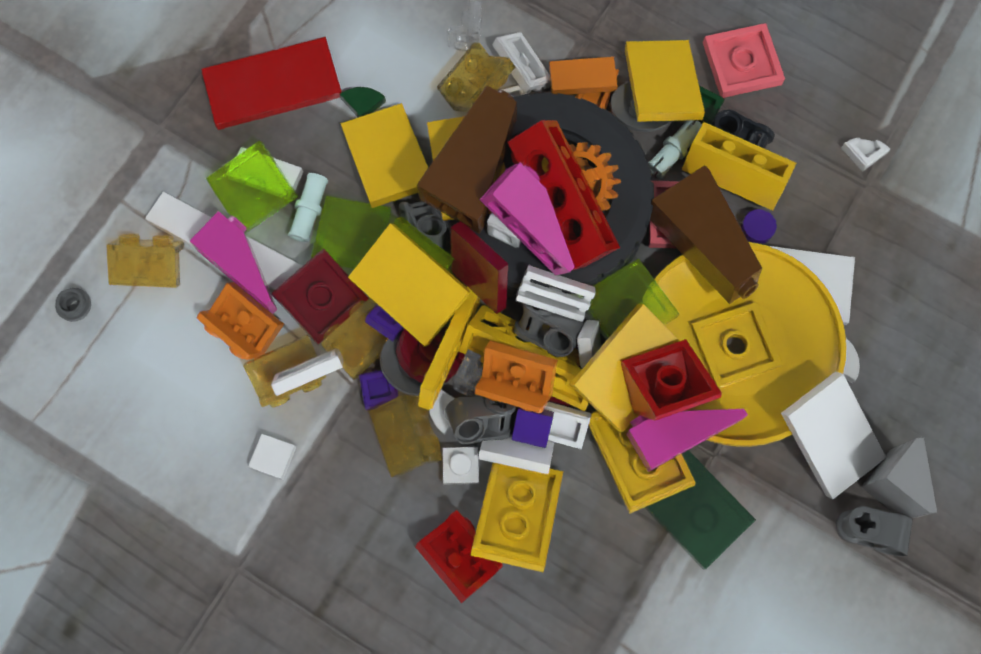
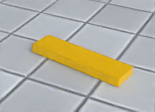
M468 286L467 288L471 291V294L455 312L420 386L418 406L424 409H433L460 349L467 326L475 316L481 299Z

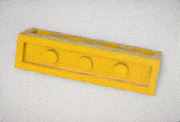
M482 305L467 326L459 352L483 363L485 347L491 340L557 359L552 396L585 411L589 402L570 385L571 381L582 370L579 367L578 349L574 348L565 357L550 355L547 350L531 342H523L515 337L517 335L513 328L516 320L502 313L496 314L491 308ZM485 319L496 324L498 327H491L482 321Z

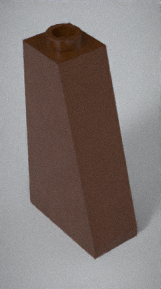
M487 85L417 184L420 200L454 220L461 221L478 234H480L484 227L489 211L480 201V198L500 176L509 147L508 141L511 140L517 121V101L504 90H495Z
M705 165L651 200L653 209L650 220L729 304L739 297L745 299L756 291L759 286L757 282L762 267L712 173Z

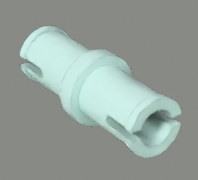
M686 120L672 137L669 136L663 142L664 147L649 162L653 175L658 171L656 177L663 179L676 161L683 159L687 155V149L691 146L702 126L698 120L694 125L692 123L695 120Z
M308 173L301 199L296 200L294 206L297 211L291 230L288 233L290 238L304 243L309 242L315 218L322 211L320 203L326 184L329 181L326 177L316 173Z

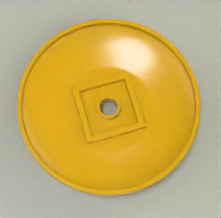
M749 242L762 267V271L757 282L759 286L749 297L745 299L739 297L729 304L682 255L667 265L656 276L641 301V304H644L679 341L685 339L688 341L722 392L721 398L685 411L745 409L748 415L743 420L707 439L710 442L736 447L766 445L791 436L792 433L781 413L835 371L843 374L846 361V335L843 320L826 286L809 268L794 257L770 246ZM732 337L741 339L745 345V351L741 354L730 352L727 348V340Z

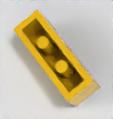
M703 122L691 144L682 170L692 174L705 165L712 173L719 187L773 211L797 163Z

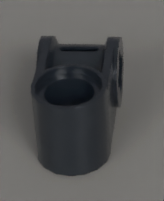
M730 109L719 112L711 124L719 129L720 127H725L730 131V134L753 144L755 143V145L766 149L767 144L773 142L775 137L774 132L768 126L757 123Z

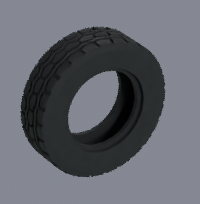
M534 93V95L525 94L513 97L517 101V121L511 139L541 120H557L569 145L574 144L576 147L579 142H587L589 148L591 145H600L599 155L610 153L612 156L607 163L609 166L618 165L619 167L618 170L612 173L613 178L621 180L620 184L613 185L612 190L618 194V197L608 198L607 201L611 207L602 212L620 248L586 267L572 270L570 273L560 274V276L593 286L597 292L602 291L612 284L613 279L618 278L629 266L641 245L650 222L653 209L651 200L654 199V183L651 182L653 176L649 161L645 160L646 154L639 141L634 139V134L623 122L620 123L617 117L606 109L597 107V104L560 93L558 95ZM510 146L504 159L505 170L514 164L511 158L512 150ZM587 159L590 166L597 167L591 160ZM487 214L480 234L475 231L473 232L508 263L507 299L516 301V293L528 265L548 272L551 271L522 242L519 248H515L488 235L487 221L491 214ZM456 220L446 221L450 245L451 227L458 223ZM533 279L530 280V282L562 290L563 293H573Z

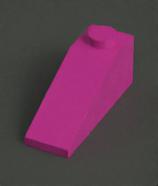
M521 162L507 168L480 198V201L554 275L570 273L574 268V264L547 189L539 182L538 174Z
M218 211L190 240L191 244L210 263L269 312L274 314L277 307L252 245L244 234L247 228L234 216L231 215L227 219Z
M745 409L682 411L656 421L639 416L630 422L633 428L629 429L626 435L649 472L740 422L748 414Z

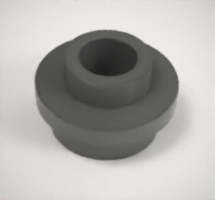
M65 289L56 298V312L66 321H79L88 315L91 309V299L82 289ZM75 301H79L78 307L71 311L70 305Z

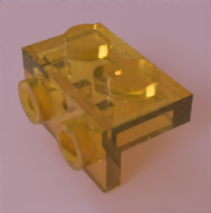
M474 42L438 84L437 89L454 111L468 113L487 85L497 90L507 82L508 76L515 69V65L509 57L489 56L481 43Z
M139 234L119 235V239L107 244L109 285L177 288L180 285L179 252L184 249V241H174L173 236L169 235L153 236L152 240L140 239Z
M371 298L366 302L363 300L357 303L351 309L350 317L343 324H336L331 327L324 335V341L321 343L325 352L335 348L339 349L344 359L343 368L341 369L353 381L380 357L382 347L388 340L384 335L365 323L366 316L377 305Z
M308 334L243 363V367L259 397L261 407L269 404L271 408L280 406L290 400L289 395L301 389L304 393L310 392L323 384L321 380L325 379L326 375L276 396L271 386L275 374L318 356Z
M401 395L369 411L391 477H399L425 464L437 463L442 460L440 442L434 434L428 418L429 411L418 406L419 396Z

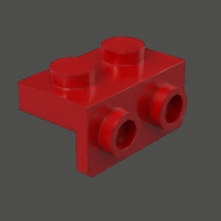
M455 510L442 524L422 538L415 548L462 604L488 582L503 567V564L471 556L476 533L474 525L468 518L463 517L458 510Z

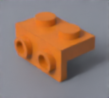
M235 282L227 283L210 310L200 311L196 317L205 325L204 329L210 335L220 338L230 346L229 350L232 354L246 360L262 357L284 326L283 322Z
M490 340L485 347L482 377L475 386V394L492 401H500L520 407L525 411L542 413L553 393L558 360Z

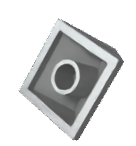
M916 438L890 449L885 455L886 458L878 464L861 486L892 513L905 515L912 519L937 513L924 438Z

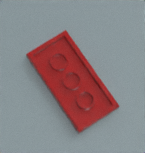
M326 37L201 69L215 126L218 130L340 98V93H342Z

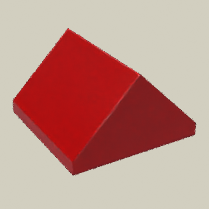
M686 339L622 360L621 366L633 412L645 418L656 421L719 399L722 396V392Z

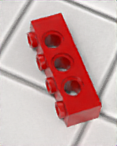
M541 120L508 141L512 150L511 158L516 165L521 162L523 165L532 168L538 174L539 182L547 189L574 264L573 270L586 267L620 248L557 120ZM544 157H546L549 162V168L546 173L542 169V160ZM560 188L565 194L563 205L559 203L557 198ZM575 220L578 221L581 226V234L579 237L576 236L573 231V224Z

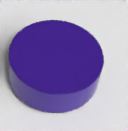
M762 209L749 212L741 223V229L748 242L758 244L768 242L775 234L777 228L773 215Z

